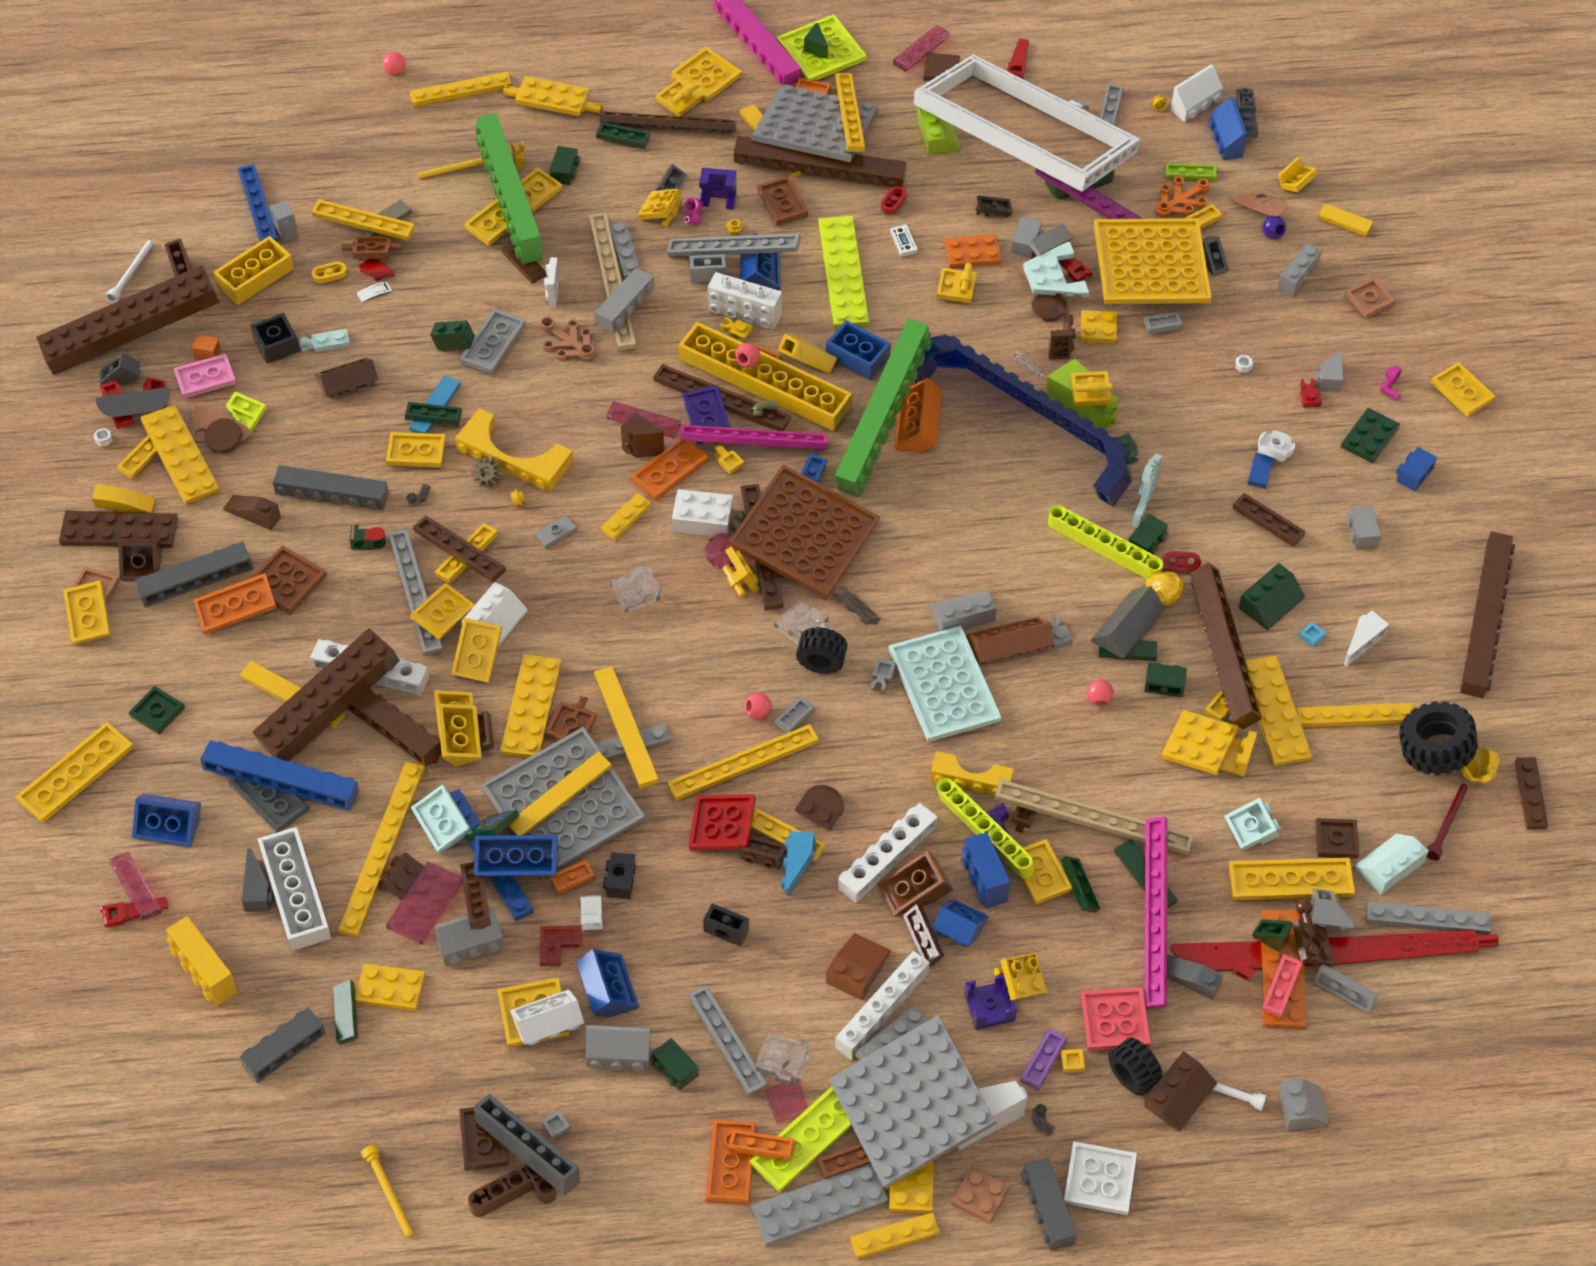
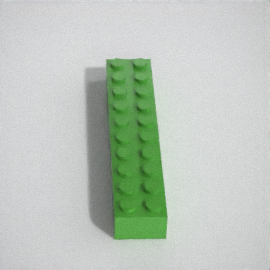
M493 113L476 117L477 124L474 125L476 135H478L476 143L478 147H481V158L486 160L484 161L485 169L490 172L488 173L490 183H494V195H498L497 202L499 208L503 209L501 210L503 220H507V231L512 234L510 239L512 245L516 246V257L520 258L522 264L543 260L541 236L497 114Z
M910 318L907 319L837 469L835 478L838 490L859 497L860 493L865 491L867 486L866 480L868 476L872 475L874 471L873 465L881 456L882 445L887 443L889 438L888 432L890 428H894L896 423L895 417L897 413L901 412L903 408L902 402L910 393L911 382H915L918 374L917 369L923 365L924 354L931 347V333L927 324Z

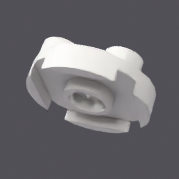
M1266 431L1260 435L1257 444L1260 454L1275 458L1281 462L1293 454L1295 442H1291L1292 438L1289 435L1280 431H1272V434H1266Z

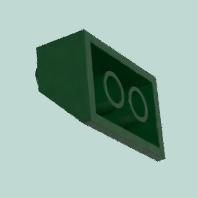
M1278 563L1241 595L1239 609L1263 628L1269 630L1301 602L1305 595L1294 574Z

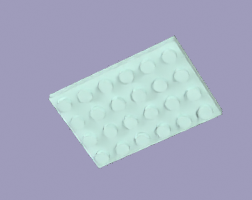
M961 626L889 645L888 650L893 662H896V669L927 742L1001 722L1002 717Z

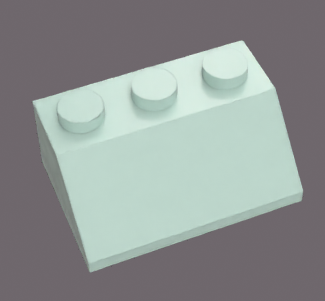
M1395 834L1356 863L1353 868L1382 895L1424 864L1429 850L1415 837Z

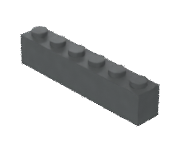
M279 465L273 481L275 494L333 502L335 504H346L353 507L359 506L373 510H383L389 494L387 481Z
M240 542L220 550H215L212 553L198 556L192 560L178 563L175 566L161 569L158 572L144 575L135 579V583L144 607H148L253 569L244 542Z
M488 1094L474 1106L475 1122L564 1196L580 1183L579 1167L491 1094Z

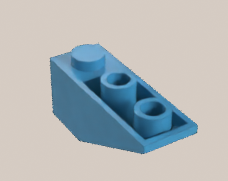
M790 831L789 838H786L785 849L788 850V855L784 857L783 867L786 869V877H782V889L789 896L815 858L816 837L814 832Z

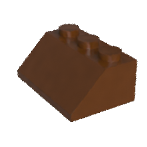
M368 357L315 373L324 395L330 396V398L340 396V392L347 390V393L358 390L357 387L364 385V387L372 386L375 384L374 381L379 380L373 361Z
M1183 1051L1146 1096L1145 1108L1179 1132L1212 1092L1217 1082L1200 1062Z

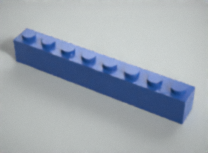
M210 740L200 758L203 770L348 811L351 810L359 793L357 781L350 777L337 776L332 772H323L314 767H305L296 762H287L278 757H269L256 751L251 752L239 746L226 745L221 741Z

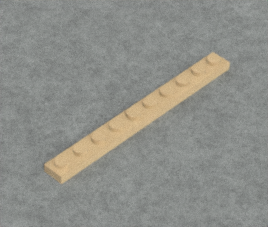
M605 212L589 215L606 297L608 298L622 283ZM627 317L622 326L614 331L618 351L636 348L630 317Z
M1002 779L999 780L995 800L1146 843V821ZM1168 828L1167 850L1188 855L1193 835Z

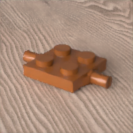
M391 236L355 237V241L352 244L342 243L341 248L342 251H352L353 259L384 260L388 259L391 250H402V243H391Z
M580 696L577 704L560 702L545 731V736L559 741L582 727L589 734L597 718V713L584 708L588 698Z

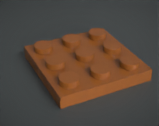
M282 545L251 578L266 573L276 605L291 614L327 576V573L322 568Z

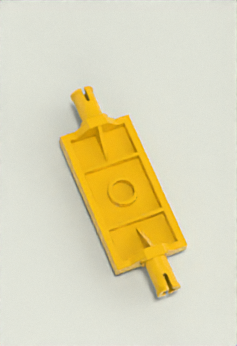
M525 76L521 87L516 88L505 85L503 89V96L514 97L515 104L579 117L582 112L601 114L603 110V104L588 101L590 88Z

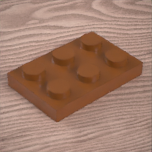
M789 176L757 185V191L776 226L808 216V210Z

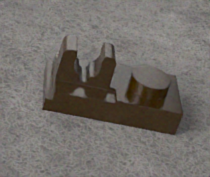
M977 195V215H980L981 212L985 213V216L990 214L1011 216L1012 207L1010 199Z

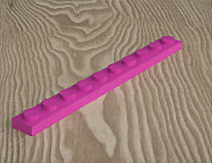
M1165 816L1146 819L1144 1002L1147 1010L1167 1007L1168 819Z

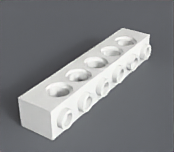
M318 639L310 656L312 668L322 670L349 645H340L330 640ZM399 658L400 662L375 683L376 685L421 696L429 679L428 667L421 663L415 664Z
M921 803L915 808L911 807L902 820H897L888 833L882 834L879 841L866 850L864 856L857 858L848 871L845 870L838 877V889L853 902L857 903L937 827L938 817Z
M912 951L836 1036L835 1049L852 1061L856 1051L877 1033L929 974L930 962L915 951Z

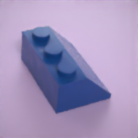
M1230 97L1211 112V118L1208 119L1209 129H1212L1213 140L1217 142V151L1221 154L1223 160L1242 158L1247 132L1234 97Z
M780 253L740 254L741 280L772 288V290H780Z
M143 793L135 799L132 838L190 847L200 820L201 802Z
M591 949L577 961L579 973L594 1015L612 1017L639 1008L622 954Z

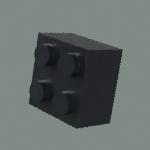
M284 313L250 325L253 340L266 364L300 351L297 336Z

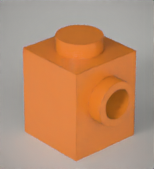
M198 334L196 340L191 345L195 359L204 360L218 356L221 352L219 338Z

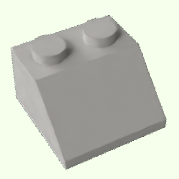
M1303 1079L1281 1081L1278 1096L1287 1131L1329 1126L1319 1085Z

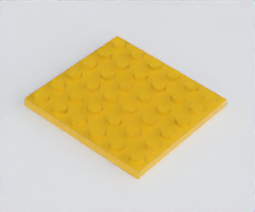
M1199 218L1094 219L1104 304L1211 303L1212 298Z

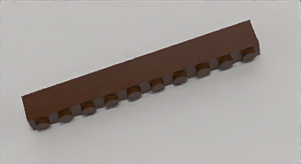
M737 136L734 149V163L741 165L747 164L756 167L772 168L774 170L780 169L792 173L800 171L807 175L851 180L858 183H870L876 186L903 187L907 162L855 154L852 161L847 162L752 141V138Z
M1491 531L1487 541L1460 690L1462 694L1483 698L1485 692H1489L1492 680H1488V678L1493 674L1494 665L1491 664V661L1495 660L1497 649H1494V645L1498 644L1500 636L1496 632L1501 628L1502 619L1499 618V615L1503 614L1505 607L1502 599L1505 600L1507 589L1504 586L1505 584L1508 585L1510 574L1507 573V570L1511 569L1513 561L1509 557L1513 555L1515 544H1512L1513 536Z
M1207 562L1190 573L1191 585L1195 590V599L1200 607L1199 614L1205 624L1203 628L1208 635L1207 642L1212 649V659L1216 663V673L1221 681L1220 688L1225 695V704L1230 712L1229 719L1233 725H1237L1244 730L1263 718L1220 572L1216 567Z

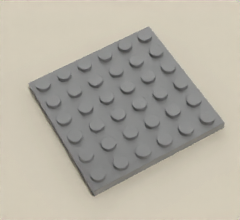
M780 85L752 134V141L851 162L856 153L847 151L838 96L825 95L822 92H812L805 88L798 89L790 85ZM857 101L864 137L877 112L878 105Z
M582 727L482 783L481 787L498 813L516 809L520 813L598 751L601 753L586 729ZM610 768L527 835H557L559 840L557 870L644 821L645 815L614 770Z
M939 1015L829 1078L851 1125L885 1189L997 1124Z

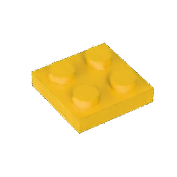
M1081 310L1080 342L1116 344L1117 312Z

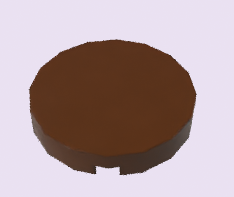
M220 418L213 421L205 431L206 444L214 452L228 453L234 450L239 445L242 437L239 425L229 418Z

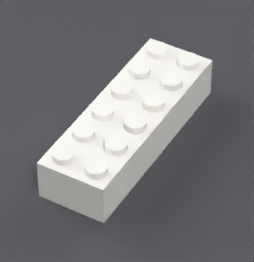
M297 827L258 838L291 951L330 940L329 928Z

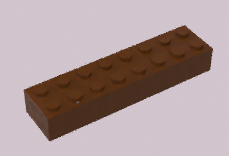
M368 628L252 733L273 757H278L288 762L351 706V703L361 697L400 662L399 658L385 641Z

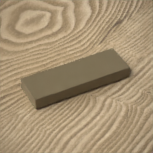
M400 199L378 213V215L402 220L410 215L412 210ZM360 229L367 236H376L379 234Z

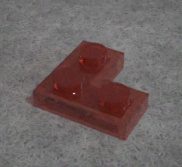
M581 925L540 926V967L561 966V948L582 947Z

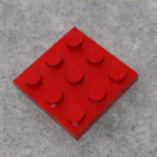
M755 795L697 796L689 841L690 851L741 850L742 846L749 848L756 802Z

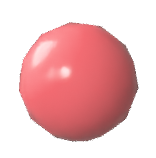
M398 52L388 53L382 61L384 70L390 75H399L406 66L404 57Z
M743 343L737 348L735 359L742 367L750 368L758 363L760 351L753 343Z
M1099 679L1091 682L1088 686L1087 697L1092 704L1107 705L1113 699V687L1108 681Z
M753 693L746 699L745 711L751 718L763 719L770 714L772 708L771 700L764 693Z

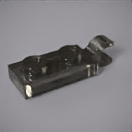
M839 587L842 590V596L839 594L833 595L836 600L843 601L849 611L856 613L859 616V620L864 624H877L881 618L859 597L852 595L847 587Z

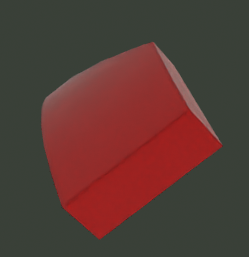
M367 259L358 266L360 272L374 276L376 281L386 275L390 276V278L395 276L392 269L376 259Z

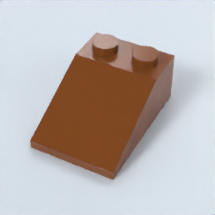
M927 850L877 883L894 916L906 913L916 904L924 906L935 902L953 890L939 862Z
M854 933L836 954L828 967L826 983L863 1000L891 950Z

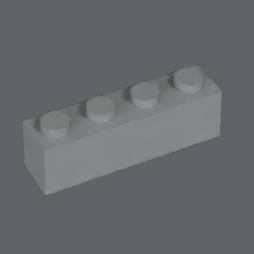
M636 267L595 311V324L612 333L617 328H620L624 320L632 315L634 309L643 303L644 298L653 292L655 287L654 276Z

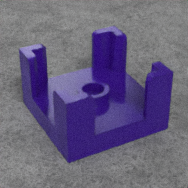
M702 167L699 188H702L700 200L703 207L709 206L710 197L727 199L726 209L734 210L737 197L736 171Z
M1004 974L997 975L994 984L975 988V980L965 982L964 995L975 1030L1016 1021L1017 1008L1015 1002L1011 1003Z

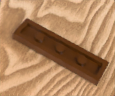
M1243 493L1233 504L1234 510L1293 547L1305 536V530L1246 493Z
M1536 757L1516 758L1515 766L1526 829H1547L1548 821Z

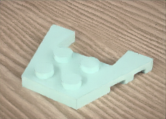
M1066 242L1023 264V269L1033 294L1056 295V293H1061L1073 297V294L1082 295L1085 298L1089 297L1085 281L1067 284L1059 265V260L1074 258L1070 242Z
M1155 453L1145 466L1142 475L1143 484L1140 485L1138 492L1141 498L1134 513L1131 527L1138 528L1141 524V517L1145 514L1147 503H1149L1156 486L1163 455Z

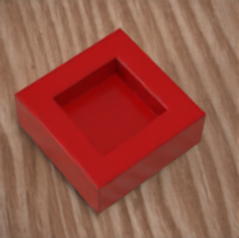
M1237 961L1231 973L1250 982L1256 971L1253 970L1252 965L1243 961L1241 963Z

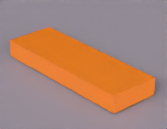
M733 1129L728 1151L791 1161L796 1142L792 1138Z

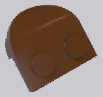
M817 785L806 791L795 811L830 831L838 816L843 814V799L836 789L826 785Z

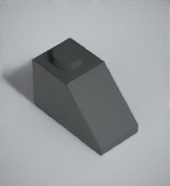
M1209 236L1202 239L1206 267L1212 275H1216L1229 270L1219 236Z
M124 353L119 354L101 369L100 384L103 385L117 380L119 385L131 383L140 375V361Z

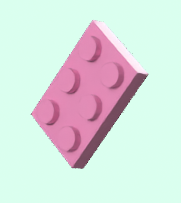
M226 353L173 368L183 399L236 384Z

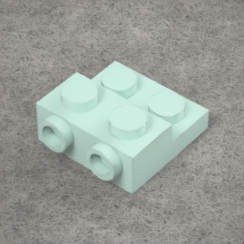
M1260 798L1224 816L1242 851L1260 842L1263 845L1280 836L1278 830L1281 828L1277 820L1270 818L1269 814L1272 811L1268 803L1263 804Z

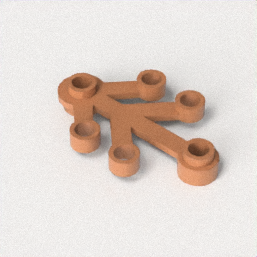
M546 316L540 320L541 329L545 333L551 332L563 340H546L543 343L544 351L552 352L554 348L566 347L576 349H559L556 352L559 361H565L567 357L578 356L583 360H591L596 356V349L590 344L592 334L589 328L581 330L583 344L577 341V320L571 319L567 323L570 336L555 326L552 317Z

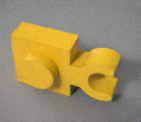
M725 317L724 323L727 325L720 323V330L723 332L729 331L735 339L746 341L753 331L752 325L738 319L734 323L731 318Z

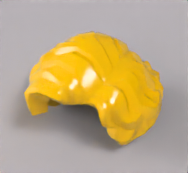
M1168 571L1154 574L1146 581V587L1152 586L1164 607L1175 604L1183 595V580L1174 572Z
M1478 748L1475 757L1471 759L1467 766H1462L1463 768L1460 771L1470 782L1489 783L1497 776V769L1501 763L1500 757L1491 749Z

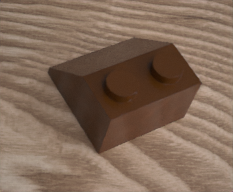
M634 413L621 426L622 449L627 454L640 458L658 456L664 451V431L640 415Z
M123 538L118 542L120 579H138L160 570L162 558L161 538Z

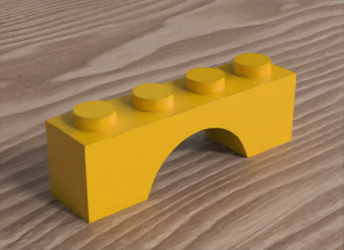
M936 751L930 781L937 784L939 780L949 778L961 789L990 794L995 797L1000 779L1012 782L1014 768L994 764L986 772L970 773L960 767L955 755Z

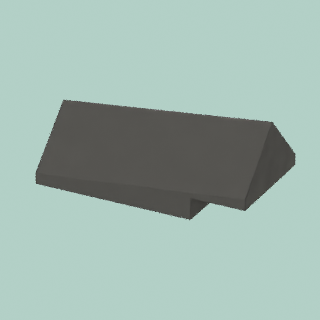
M1152 586L1132 590L1093 636L1091 642L1124 659L1153 627L1156 618L1164 611L1165 607Z

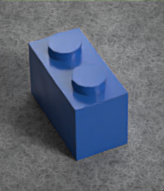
M1417 447L1414 452L1408 454L1406 462L1399 465L1396 471L1398 473L1396 481L1416 492L1434 469L1437 457Z

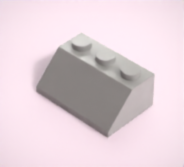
M983 589L929 604L939 631L961 626L964 630L993 622L996 618L994 601L990 593Z
M494 907L489 908L491 925L484 929L471 930L468 915L434 925L444 965H454L462 960L477 958L481 954L496 952L504 948Z
M587 1025L586 1066L592 1069L649 1070L651 1058L650 1028Z

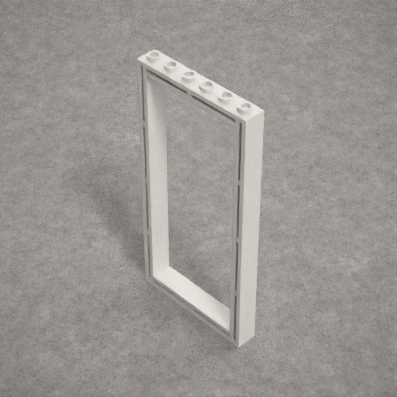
M974 54L920 88H917L914 93V105L1081 192L1134 156L1138 151L1140 138ZM971 76H975L1113 148L1081 169L941 97V95Z

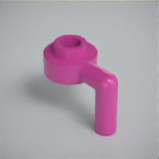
M690 197L685 202V211L693 216H686L684 218L685 223L696 226L701 224L699 213L702 211L703 204L700 199Z
M1395 365L1389 367L1386 371V380L1380 387V390L1398 401L1401 394L1389 388L1391 384H1394L1399 379L1402 373V368Z

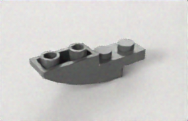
M1236 89V105L1247 132L1246 138H1258L1253 89Z

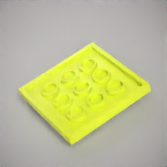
M834 14L776 37L780 45L801 67V74L808 81H817L867 61L865 52ZM815 23L819 24L828 44V58H822L804 51V38Z

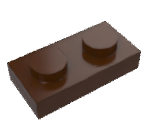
M488 711L477 714L481 752L494 747L491 714Z

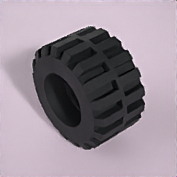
M812 627L801 633L796 659L801 666L812 672L820 674L836 673L842 669L848 643L840 633L834 630Z
M1127 1038L1108 1054V1061L1116 1078L1125 1088L1136 1095H1143L1163 1077L1161 1066L1155 1055L1144 1043L1136 1038Z

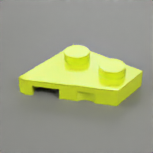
M234 392L226 404V408L234 419L246 426L251 433L267 409L266 404L238 392Z

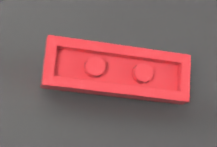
M1283 954L1263 1003L1262 1011L1280 1018L1282 1017L1303 962Z

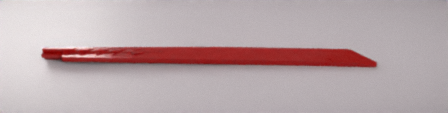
M1474 930L1328 938L1335 965L1478 952L1479 947L1499 946L1497 934L1476 935ZM1261 941L1180 943L1170 945V951L1176 957L1205 965L1215 971L1233 970L1237 961L1240 963L1242 961L1252 965L1253 969H1262ZM1304 962V967L1318 966Z

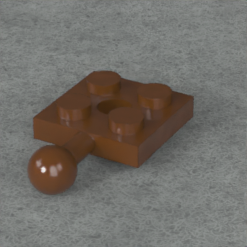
M1306 899L1299 900L1296 904V911L1302 915L1303 922L1296 921L1292 927L1301 962L1318 966L1324 964L1330 968L1335 964L1326 928L1312 924L1310 916L1312 911L1311 902Z

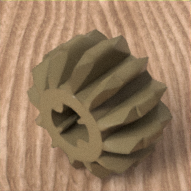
M484 456L483 459L478 458V464L472 465L476 468V471H471V474L477 475L474 481L480 480V486L485 484L486 487H491V483L497 485L496 479H502V476L498 474V472H503V469H498L501 462L495 463V457H491L490 460L488 456ZM485 468H489V475H485V473H487L484 472Z

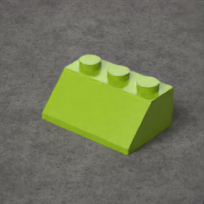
M917 106V121L928 155L961 150L955 126Z

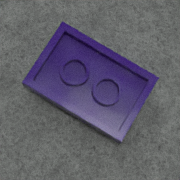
M717 385L682 393L690 425L730 428ZM696 441V445L705 444L704 442Z

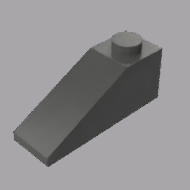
M250 848L247 849L242 894L244 911H269L270 904H273L274 893L270 891L268 882Z
M1167 954V978L1211 1000L1214 999L1222 984L1223 974L1205 965Z

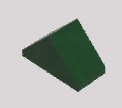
M815 23L804 38V51L822 58H828V44L819 24Z
M1261 919L1252 936L1280 952L1290 936L1293 923L1291 921Z

